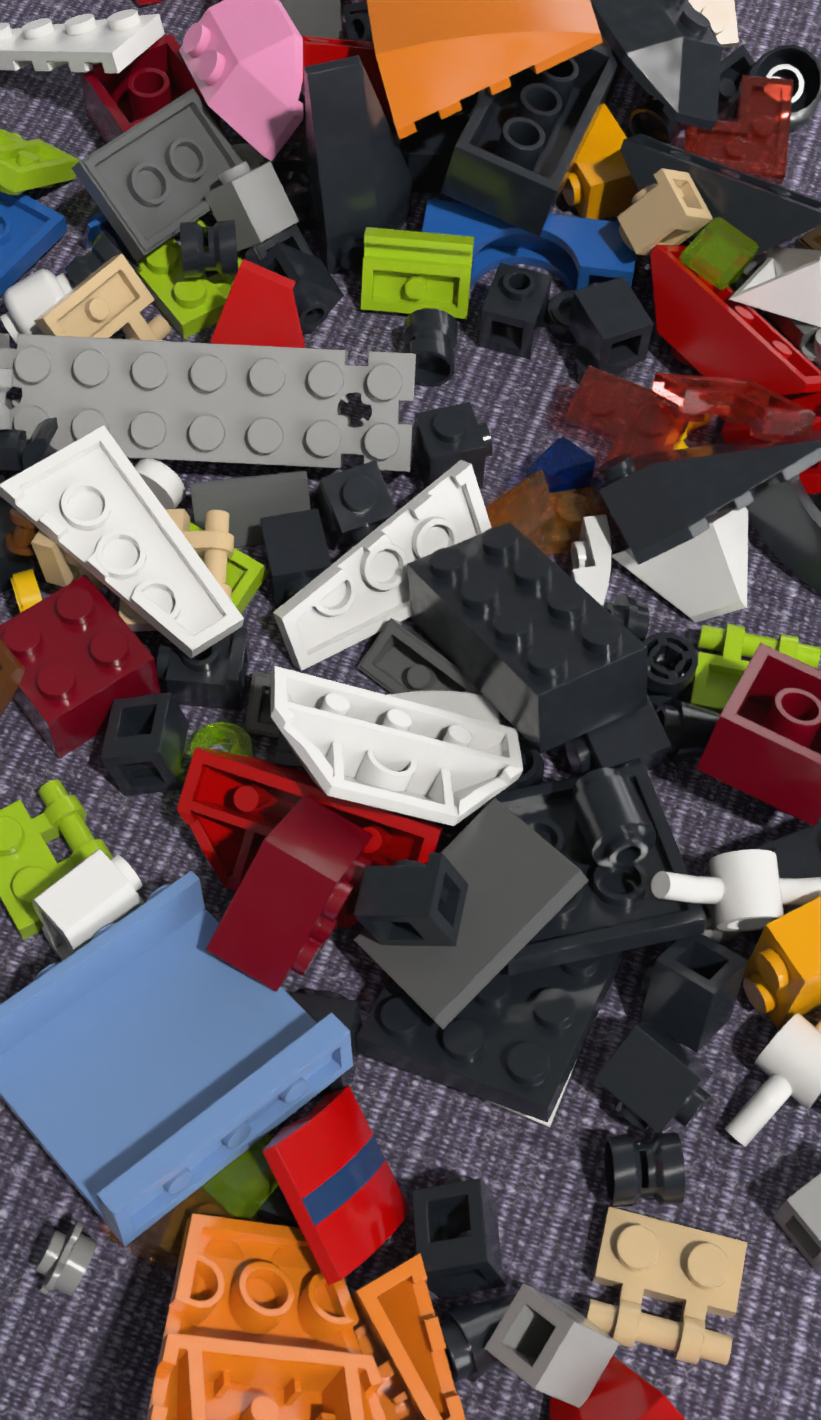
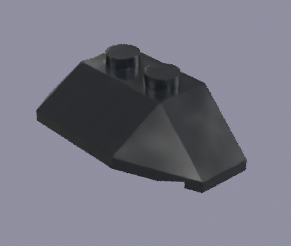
M590 0L601 34L621 63L645 91L661 102L663 105L662 110L672 122L711 131L717 123L722 46L709 29L710 21L702 13L695 10L688 0Z
M641 133L623 140L620 151L638 191L652 184H658L654 174L661 168L690 174L713 220L685 241L696 242L697 238L715 244V252L732 260L744 261L746 257L753 258L821 225V200L666 144Z

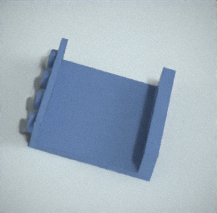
M192 871L173 884H166L155 890L142 906L119 922L110 923L102 927L85 946L62 962H56L45 967L38 973L31 984L5 1002L0 1003V1097L124 1247L353 1066L350 1030L332 1012L317 1023L282 987L276 992L206 950L219 922L205 909L200 879Z

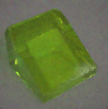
M716 217L687 246L679 258L682 263L715 287L724 290L740 278L757 253L759 246L727 221Z
M269 1134L265 1135L202 1185L212 1197L236 1217L252 1218L278 1185L262 1152L273 1139Z

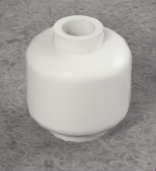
M41 269L5 291L4 302L9 312L0 316L16 344L17 334L44 335L34 320L74 289L64 273L55 276L49 270Z

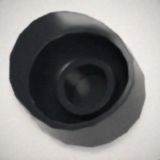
M795 44L779 46L763 54L749 68L741 88V101L744 112L749 120L759 129L769 134L787 135L802 128L810 121L821 100V65L817 57L810 51Z

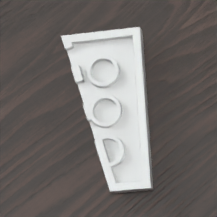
M135 9L123 10L112 14L108 19L95 20L93 14H83L68 19L64 24L54 25L51 19L43 18L31 21L22 28L11 29L9 23H0V70L16 71L28 66L32 62L35 71H51L68 63L71 72L87 73L93 69L92 65L102 63L105 73H119L160 39L165 32L159 14L139 16L138 11Z
M104 425L0 484V496L188 657L193 658L242 627L244 617Z
M463 460L457 462L273 612L294 666L302 671L381 632L390 618L401 622L411 617L407 564L430 555L438 549L450 547L492 528L472 464Z

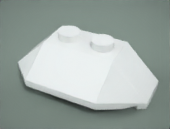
M274 666L271 673V718L312 781L327 796L455 826L517 781L524 770L516 728Z

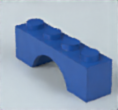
M432 199L427 201L422 232L474 237L470 289L481 276L498 268L500 263L507 265L524 264L545 269L561 279L569 290H581L593 283H603L623 276L630 287L632 285L636 253L622 240L619 233L620 222L550 214L539 237L464 203Z

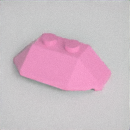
M223 0L209 7L199 22L194 23L187 30L179 52L207 105L263 157L272 161L303 120V103L299 101L303 82V38L280 0Z

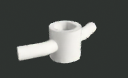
M760 849L731 851L712 857L709 860L711 877L659 871L654 875L651 882L652 893L659 899L714 904L716 927L719 930L732 932L762 930L766 924L784 915L783 905H804L821 896V877L779 878L776 853Z
M799 1013L795 1014L756 1059L755 1065L765 1072L769 1078L725 1127V1130L744 1147L752 1141L790 1096L807 1110L821 1096V1020L814 1027Z

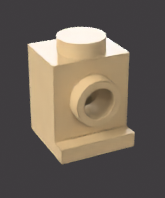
M661 168L654 174L658 184H652L640 190L632 198L633 205L617 216L621 224L619 226L620 236L624 243L636 254L651 256L650 253L656 244L680 245L713 220L689 173Z

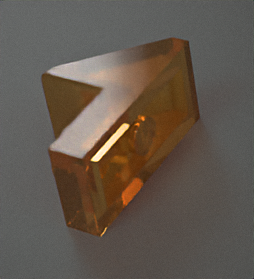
M542 470L534 472L486 507L492 528L510 522L546 555L571 551L572 542L579 541L583 517L602 515L599 503L591 487L549 493Z

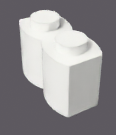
M101 849L95 851L32 900L33 907L44 925L42 927L44 935L62 961L89 943L96 932L110 923L119 922L145 902L136 892L142 887V883L132 867L120 855H116L110 860Z

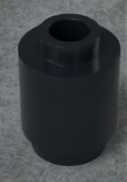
M599 768L583 775L573 787L572 811L594 861L605 867L619 869L629 868L638 864L653 847L656 840V832L632 781L622 776L614 768Z

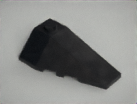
M359 55L304 67L309 230L321 260L330 275L363 267L366 227L401 230L411 215L412 176Z
M821 430L642 454L635 458L630 453L623 454L599 467L601 474L588 481L603 514L607 516L608 525L615 541L640 565L708 530L710 527L706 517L713 512L728 509L739 511L754 502L753 496L756 493L754 487L765 482L766 485L770 486L786 482L821 461Z

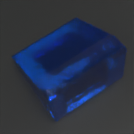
M564 436L561 439L558 438L526 469L523 505L528 509L586 494L591 489L588 480L593 478L595 458Z

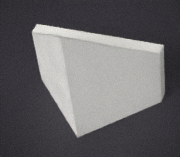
M772 248L767 260L729 300L821 327V250Z
M746 507L739 511L728 509L707 516L706 520L710 527L708 530L640 565L625 550L613 554L611 557L695 623L747 608L748 509Z

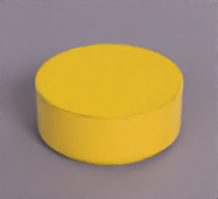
M33 569L12 574L13 577L10 580L21 613L40 602L42 597Z

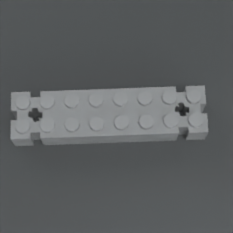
M0 333V368L13 369V386L22 388V398L20 400H12L11 402V399L6 397V406L11 410V429L25 430L27 439H30L39 423L45 419L57 417L58 429L50 443L57 450L63 449L75 440L104 425L127 458L341 468L344 465V454L364 455V464L376 460L380 470L410 472L413 423L399 422L400 401H414L416 354L369 351L368 366L348 365L347 350L17 334V349L9 348V334ZM349 393H360L362 403L371 405V417L368 419L366 416H363L361 418L364 423L363 425H351L350 416L341 414L342 400L346 403L350 402Z

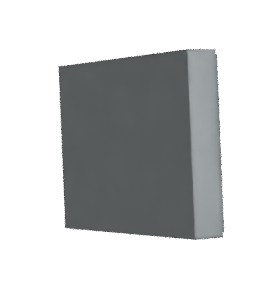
M191 89L79 161L72 170L135 260L138 261L179 233L180 223L194 222L209 212L211 208L204 194L222 185L218 174L242 163V160L195 90Z
M496 798L441 852L469 884L456 946L381 945L366 928L354 939L442 1029L465 1008L588 882L586 876L576 865Z

